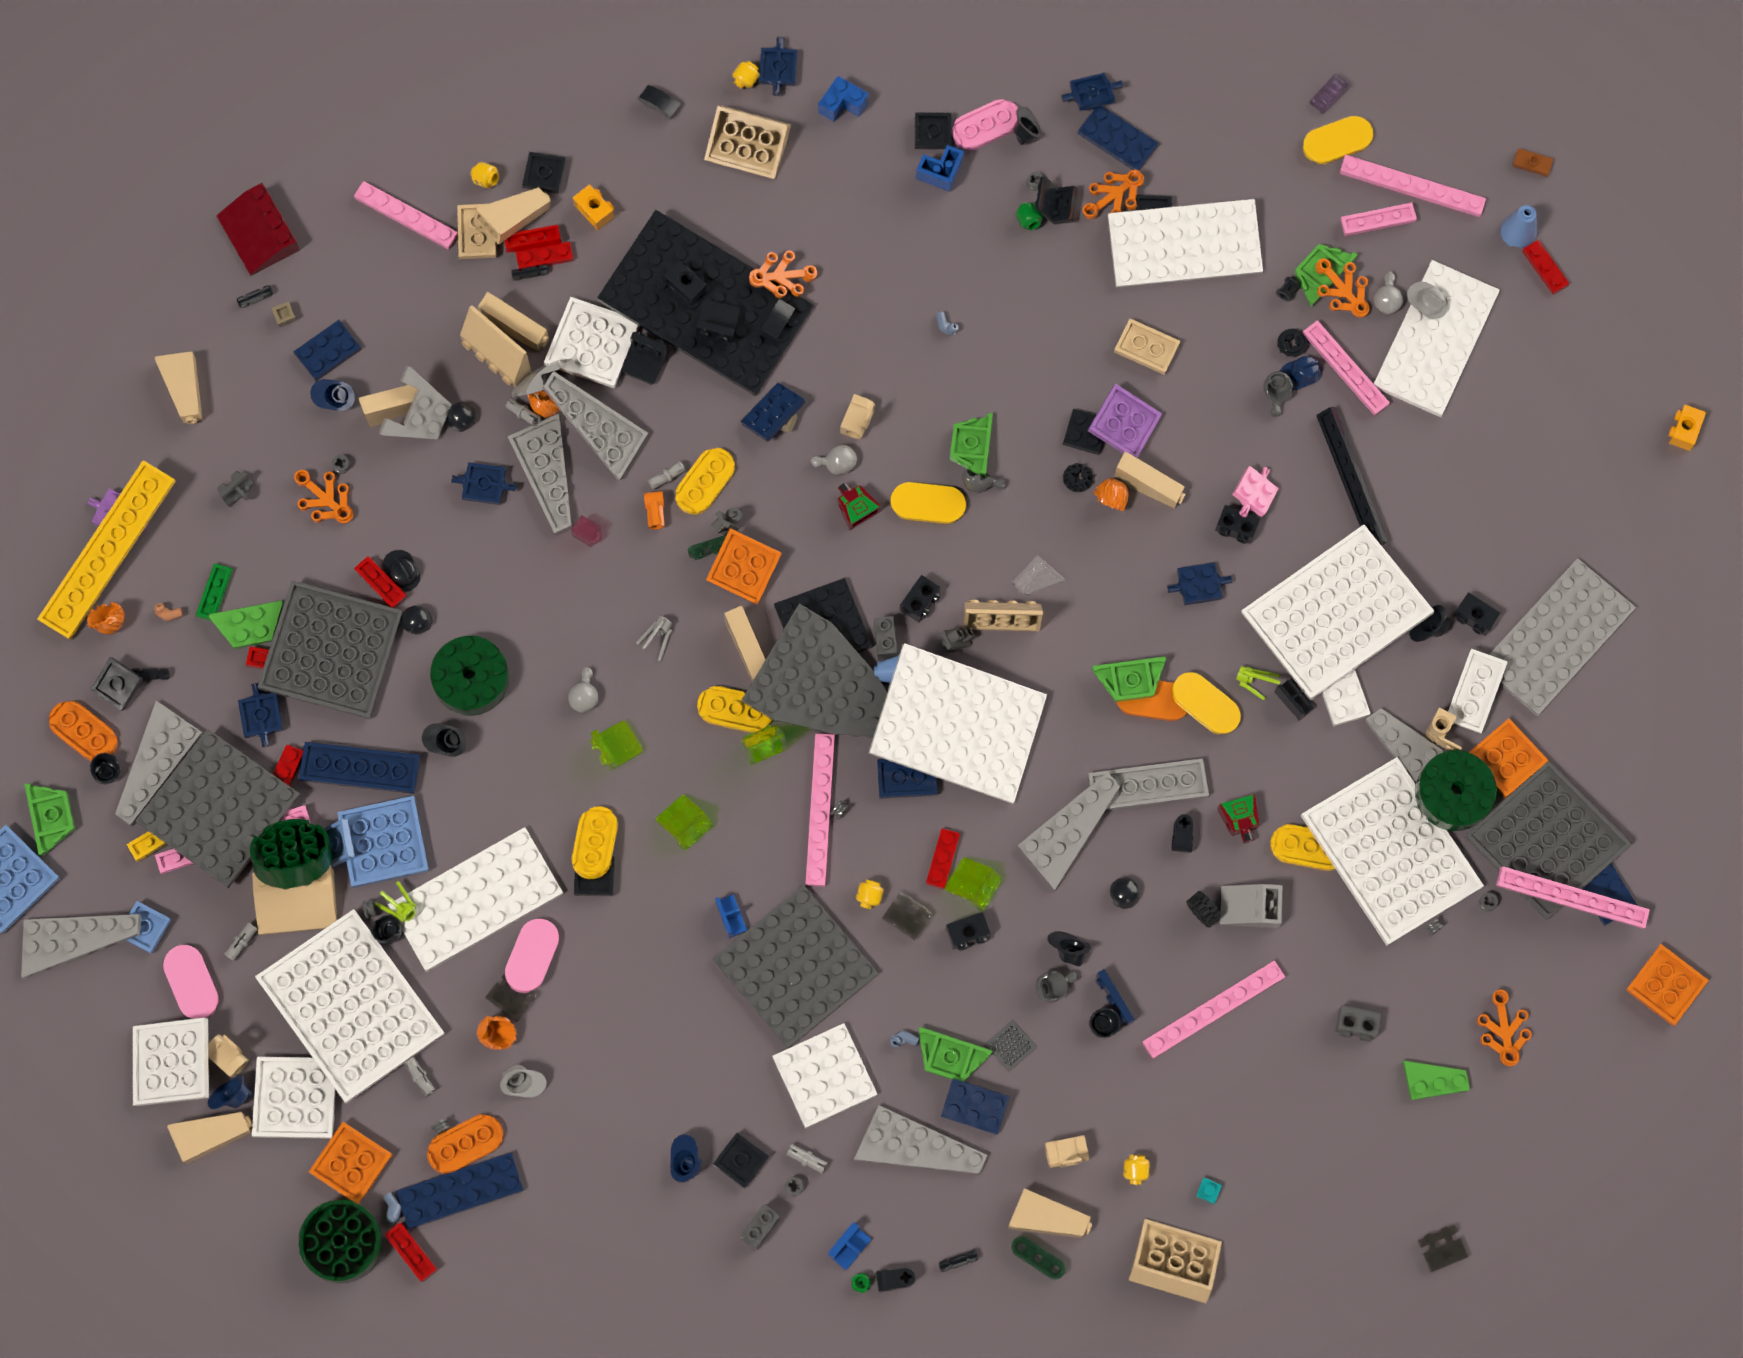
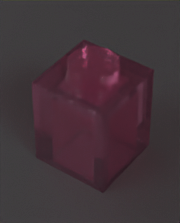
M583 515L580 516L571 529L572 536L590 548L594 543L597 544L602 537L601 527Z

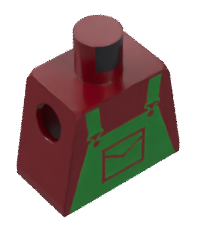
M844 482L838 487L842 494L838 498V506L849 530L854 529L880 513L879 503L861 485L852 489L847 482Z
M1255 794L1219 804L1218 812L1230 835L1241 834L1243 843L1254 841L1252 830L1257 829L1259 826Z

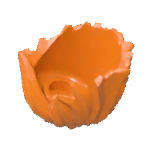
M544 390L527 395L530 405L537 415L548 418L560 412V409Z
M1109 478L1096 487L1097 490H1094L1093 493L1097 496L1098 502L1120 511L1125 510L1129 493L1127 486L1123 482Z
M113 602L110 603V607L106 604L97 605V609H91L88 614V628H93L103 634L116 633L124 623V610L119 604Z
M486 1016L480 1021L476 1031L479 1042L493 1050L509 1049L516 1040L515 1036L517 1034L514 1024L509 1019H506V1017Z

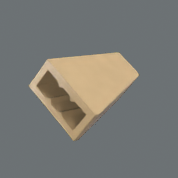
M536 188L478 207L474 219L500 244L548 211L551 200L547 193L542 192L540 188Z
M487 292L478 306L479 312L508 336L538 352L547 345L549 341L547 329L502 300Z
M193 352L156 356L155 361L183 423L195 424L197 421H202L196 358Z
M406 385L358 398L369 427L371 428L383 423L385 418L392 420L407 414L417 389Z
M1124 452L1116 468L1114 479L1174 509L1177 503H1182L1186 495L1183 493V485L1133 455Z
M741 605L724 613L725 624L753 682L765 658Z
M242 1112L167 1126L179 1155L186 1165L252 1133L250 1128L252 1127V1121L249 1116L245 1117Z
M1024 1188L1008 1228L1082 1238L1084 1233L1089 1234L1093 1223L1089 1222L1090 1216Z

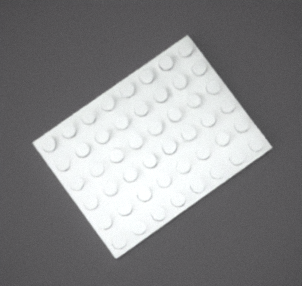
M1363 525L1241 610V613L1299 687L1304 689L1306 696L1312 700L1434 614V610L1366 526Z
M904 643L868 753L1013 804L1047 694Z
M1398 757L1301 814L1303 821L1386 946L1484 887L1447 830L1430 823L1421 809L1418 808L1415 799V783Z
M354 909L255 976L346 1104L445 1035L384 949L373 938L370 930Z

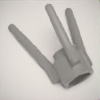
M659 616L657 621L652 623L636 644L639 645L652 632L642 646V649L645 650L656 634L659 636L665 634L658 656V661L660 662L668 638L672 633L670 629L672 623L667 618Z

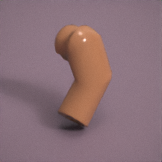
M158 603L154 607L155 614L165 621L183 617L181 607L169 610L162 603Z

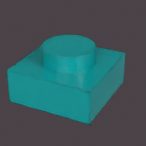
M1203 1177L1195 1197L1215 1204L1222 1185Z

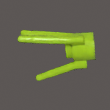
M1241 666L1236 678L1237 681H1240L1239 686L1248 689L1262 700H1265V697L1247 683L1251 684L1253 678L1275 684L1281 683L1278 680L1266 677L1278 678L1280 677L1279 674Z
M397 881L396 884L407 902H400L398 904L386 893L380 891V894L396 907L395 910L397 912L377 902L374 905L397 917L400 921L408 922L416 914L414 909L416 905L411 901L401 883Z

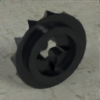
M1287 329L1279 335L1277 346L1280 349V353L1285 354L1286 357L1291 356L1295 358L1302 355L1306 350L1307 339L1301 331ZM1295 338V345L1289 349V343L1287 342H1291Z
M1075 463L1069 465L1063 473L1064 485L1073 492L1086 491L1093 481L1091 470L1085 464ZM1081 472V478L1083 479H1079L1075 484V477L1073 475Z

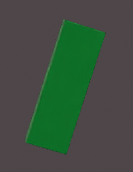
M214 563L195 615L197 618L211 621L209 614L219 612L233 572L232 568Z

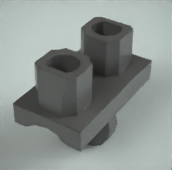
M235 471L231 475L232 482L228 486L224 483L217 488L220 497L229 507L241 497L246 501L248 499L246 493L254 485L244 471L242 473Z
M735 507L728 509L726 513L719 510L715 514L718 518L711 524L717 533H721L724 536L730 528L738 531L740 528L735 524L741 521L742 512Z
M965 627L964 629L954 628L940 632V635L943 637L942 647L948 652L955 649L968 648L971 646L969 640L975 637L971 627Z

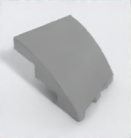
M559 360L544 365L529 374L512 391V396L528 395L544 390L542 388L545 384L544 374L559 370L561 368Z

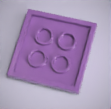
M1114 384L1087 431L1121 453L1127 452L1137 458L1162 413L1122 387Z

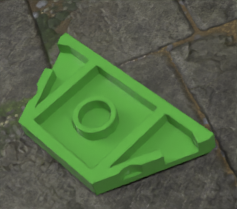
M1318 244L1302 261L1294 273L1311 307L1321 298L1317 294V289L1321 285H1326L1330 288L1333 284L1326 274L1320 275L1316 272L1315 264L1323 258L1329 260L1331 269L1340 277L1344 272V265L1348 262H1353L1358 254L1354 252L1352 254L1341 252V249L1329 248L1328 246ZM1322 263V267L1327 268V265ZM1320 289L1321 293L1324 294L1326 292L1325 289Z
M988 413L987 417L981 419L972 418L967 422L956 423L953 427L950 460L986 478L993 413Z
M281 600L209 614V619L228 640L233 649L269 643L273 640L283 603Z
M1166 657L1092 666V671L1115 702L1153 698Z
M27 783L24 786L38 853L40 856H44L75 830L69 797L66 791L33 786Z
M922 1027L919 1028L924 1070L926 1072L950 1080L955 1078L965 1081L992 1053V1050Z

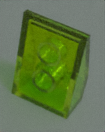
M767 726L760 733L755 735L750 733L743 737L741 746L750 766L786 751L785 735L777 726Z

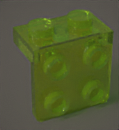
M624 720L601 733L597 729L590 733L591 739L589 741L593 749H598L601 754L599 756L603 766L607 765L610 771L643 752L631 728Z
M681 795L656 817V821L674 837L680 848L684 851L713 826L705 812L686 795Z
M964 857L950 877L945 890L969 900L976 909L984 911L995 890L999 887L1002 878L993 868Z

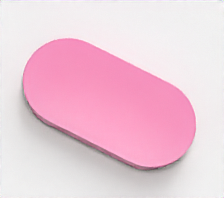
M999 99L959 117L952 127L954 143L964 150H976L1011 134L1017 121L1016 109L1018 107L1011 101Z
M534 919L527 922L521 929L505 968L506 980L513 990L527 993L541 986L559 942L558 930L551 922L545 919Z
M179 945L174 947L167 953L163 967L181 1011L191 1019L208 1018L215 1012L219 996L200 952L192 946Z

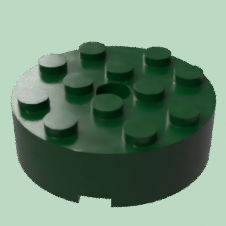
M462 636L447 642L436 653L430 669L431 683L440 702L447 709L466 716L480 715L495 708L504 698L509 686V669L504 655L494 643L479 636ZM468 673L475 674L473 678L466 679Z
M1460 750L1446 751L1433 757L1422 769L1415 784V799L1418 808L1421 809L1430 823L1448 831H1463L1478 824L1492 809L1497 793L1496 781L1488 765L1476 755ZM1455 787V789L1458 790L1459 795L1453 793L1451 788Z
M289 819L273 823L265 827L263 833L258 837L255 836L250 844V855L256 877L266 885L284 890L310 885L313 881L324 875L332 862V853L326 830L319 824H310L309 820Z
M349 1200L328 1201L316 1207L305 1218L298 1237L299 1252L307 1268L321 1279L338 1284L356 1281L369 1273L377 1263L382 1250V1233L377 1220L366 1208ZM344 1236V1245L336 1246V1239Z

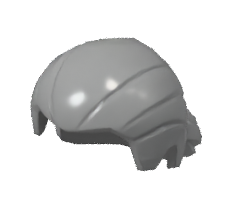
M1388 272L1384 277L1385 286L1377 289L1373 297L1375 307L1384 314H1392L1398 311L1403 303L1401 292L1393 286L1395 276L1392 272Z
M838 445L831 449L826 457L815 456L811 459L814 467L826 465L827 469L834 475L847 474L855 467L857 456L849 446Z
M589 667L582 670L581 682L575 684L568 694L570 706L580 713L590 711L598 702V692L590 684V678L593 673Z

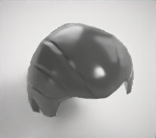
M1281 371L1271 373L1264 381V392L1267 398L1272 401L1271 415L1273 417L1281 415V403L1288 400L1292 395L1293 383L1290 377Z
M965 470L962 474L965 487L973 493L983 492L990 486L1004 490V479H994L987 472L986 478L970 470Z
M1058 971L1041 974L1036 981L1037 995L1043 1001L1050 1003L1063 999L1068 993V984L1077 981L1075 972L1071 971L1066 976H1063Z

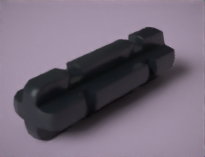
M541 264L539 267L535 265L521 268L522 270L514 269L511 271L514 281L521 280L522 277L527 279L537 277L538 274H541V276L548 274L546 264Z
M266 285L261 290H254L247 293L245 297L240 296L236 300L239 307L243 308L248 303L252 304L264 299V296L267 298L273 295L271 287Z
M158 668L131 669L146 680H158L159 678L161 680H168L170 674L167 668H161L160 670Z
M972 1250L967 1252V1254L963 1253L949 1258L948 1261H940L939 1267L941 1272H946L950 1268L955 1269L968 1264L967 1262H975L978 1260L976 1251Z

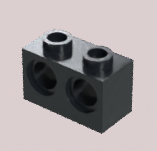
M1224 505L1215 531L1221 536L1236 538L1240 543L1251 544L1260 518L1251 514L1243 517L1239 513L1240 510ZM1230 520L1233 525L1228 526L1223 521ZM1241 527H1248L1250 532H1244Z
M921 575L900 604V611L919 623L921 618L925 619L928 616L931 604H936L941 596L939 594L940 586ZM924 589H929L932 593L930 595H924L922 591ZM918 604L921 606V609L913 610L911 606Z

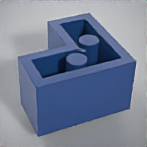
M837 76L818 103V113L832 122L835 121L843 108L859 117L869 102V93Z
M947 145L941 160L923 154L916 169V179L950 192L963 163L964 151Z

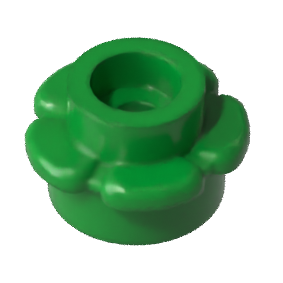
M865 1273L856 1274L852 1277L851 1286L854 1291L865 1293L870 1288L871 1280L868 1279Z

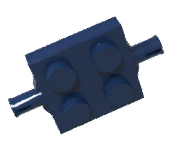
M780 37L776 38V47L761 48L759 84L772 85L773 96H776V90L777 96H780V86H795L798 52L797 50L783 47V37H781V40Z
M1105 72L1070 81L1072 93L1062 94V101L1074 100L1080 111L1115 103L1113 90L1123 88L1122 80L1111 83L1107 79Z
M468 462L467 471L464 476L452 475L451 483L463 485L462 500L500 505L501 495L504 490L516 491V484L505 483V467Z
M1215 562L1177 568L1178 584L1167 585L1168 593L1179 591L1183 597L1184 606L1222 600L1221 585L1232 583L1231 575L1220 577L1217 573Z
M259 683L251 684L253 695L246 699L238 700L243 734L245 738L260 737L261 747L265 748L270 746L268 735L283 731L278 696L274 693L262 694L257 688Z

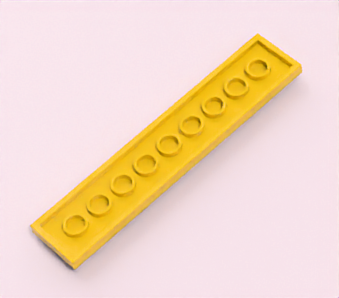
M144 460L141 462L37 620L69 640L72 639L176 482L175 479Z

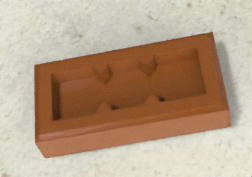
M1518 148L1512 167L1548 177L1553 158Z

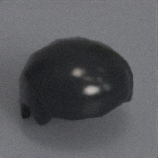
M467 402L454 403L446 417L447 424L452 430L462 432L464 429L472 427L476 419V413L471 404Z
M416 605L407 608L401 617L402 627L411 634H421L423 631L429 630L433 621L431 613L426 608Z
M106 752L100 753L92 759L90 772L96 782L106 785L113 783L119 777L120 765L114 755Z
M1123 877L1112 882L1110 896L1115 906L1128 909L1137 904L1140 891L1134 880Z
M383 915L374 921L371 934L376 941L382 944H392L400 938L402 924L397 917Z
M1101 1008L1090 1016L1089 1027L1091 1032L1097 1037L1108 1038L1119 1031L1121 1020L1118 1013L1113 1009Z

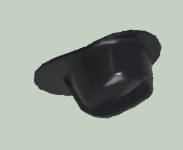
M1018 107L1016 109L1017 121L1013 127V132L1019 144L1023 145L1031 143L1036 138L1040 139L1042 136L1035 116L1026 108Z
M394 550L385 556L383 568L386 575L402 591L413 590L420 582V572L408 552Z
M1433 606L1434 614L1410 630V639L1414 642H1421L1429 637H1440L1445 634L1451 620L1446 616L1447 611L1444 606Z
M433 723L428 725L422 733L424 747L436 754L456 757L461 755L467 746L464 733L454 726Z
M1053 932L1047 938L1049 944L1058 949L1059 957L1063 962L1078 967L1082 965L1085 954L1091 950V946L1088 943L1065 932Z

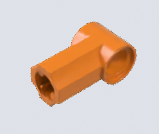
M663 491L644 493L649 529L660 530L665 528Z

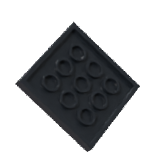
M845 578L774 603L783 630L797 606L801 604L831 622L858 653L872 648L871 641Z

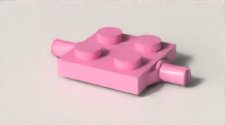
M1251 466L1247 467L1232 493L1243 505L1239 512L1243 517L1247 516L1249 510L1255 512L1260 517L1264 516L1279 489L1267 479L1270 473V469L1264 467L1261 473H1258Z

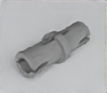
M513 398L509 399L506 403V408L515 413L520 420L524 419L532 426L537 425L535 422L539 424L540 416L532 412L528 406L521 405Z
M678 461L671 467L662 469L660 473L647 481L650 487L655 490L662 484L671 482L673 478L686 470L681 461Z
M247 922L240 934L233 938L234 942L224 955L235 961L242 949L248 946V941L258 929Z
M412 1057L407 1060L404 1065L411 1073L413 1082L418 1084L424 1096L427 1097L434 1093L436 1089L429 1081L427 1072L422 1070L416 1058Z
M794 1144L790 1146L787 1152V1156L796 1159L803 1166L807 1165L821 1174L828 1163L813 1156L812 1152H806L794 1146Z

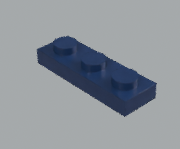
M1105 969L1099 971L1095 980L1098 987L1106 992V1000L1111 1007L1114 1006L1117 1010L1121 1024L1125 1023L1126 1027L1135 1020Z

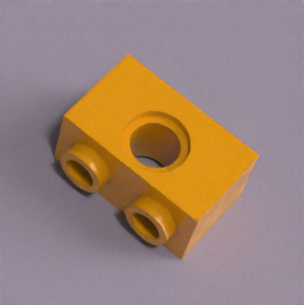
M590 184L573 197L574 206L597 231L614 218L613 205L609 201L605 202L601 192L597 188L594 189ZM594 204L599 205L598 208H591Z
M1684 405L1681 410L1678 409L1674 417L1676 424L1671 427L1668 434L1671 437L1669 444L1691 451L1697 440L1706 412L1688 405ZM1682 425H1687L1689 430L1684 429Z

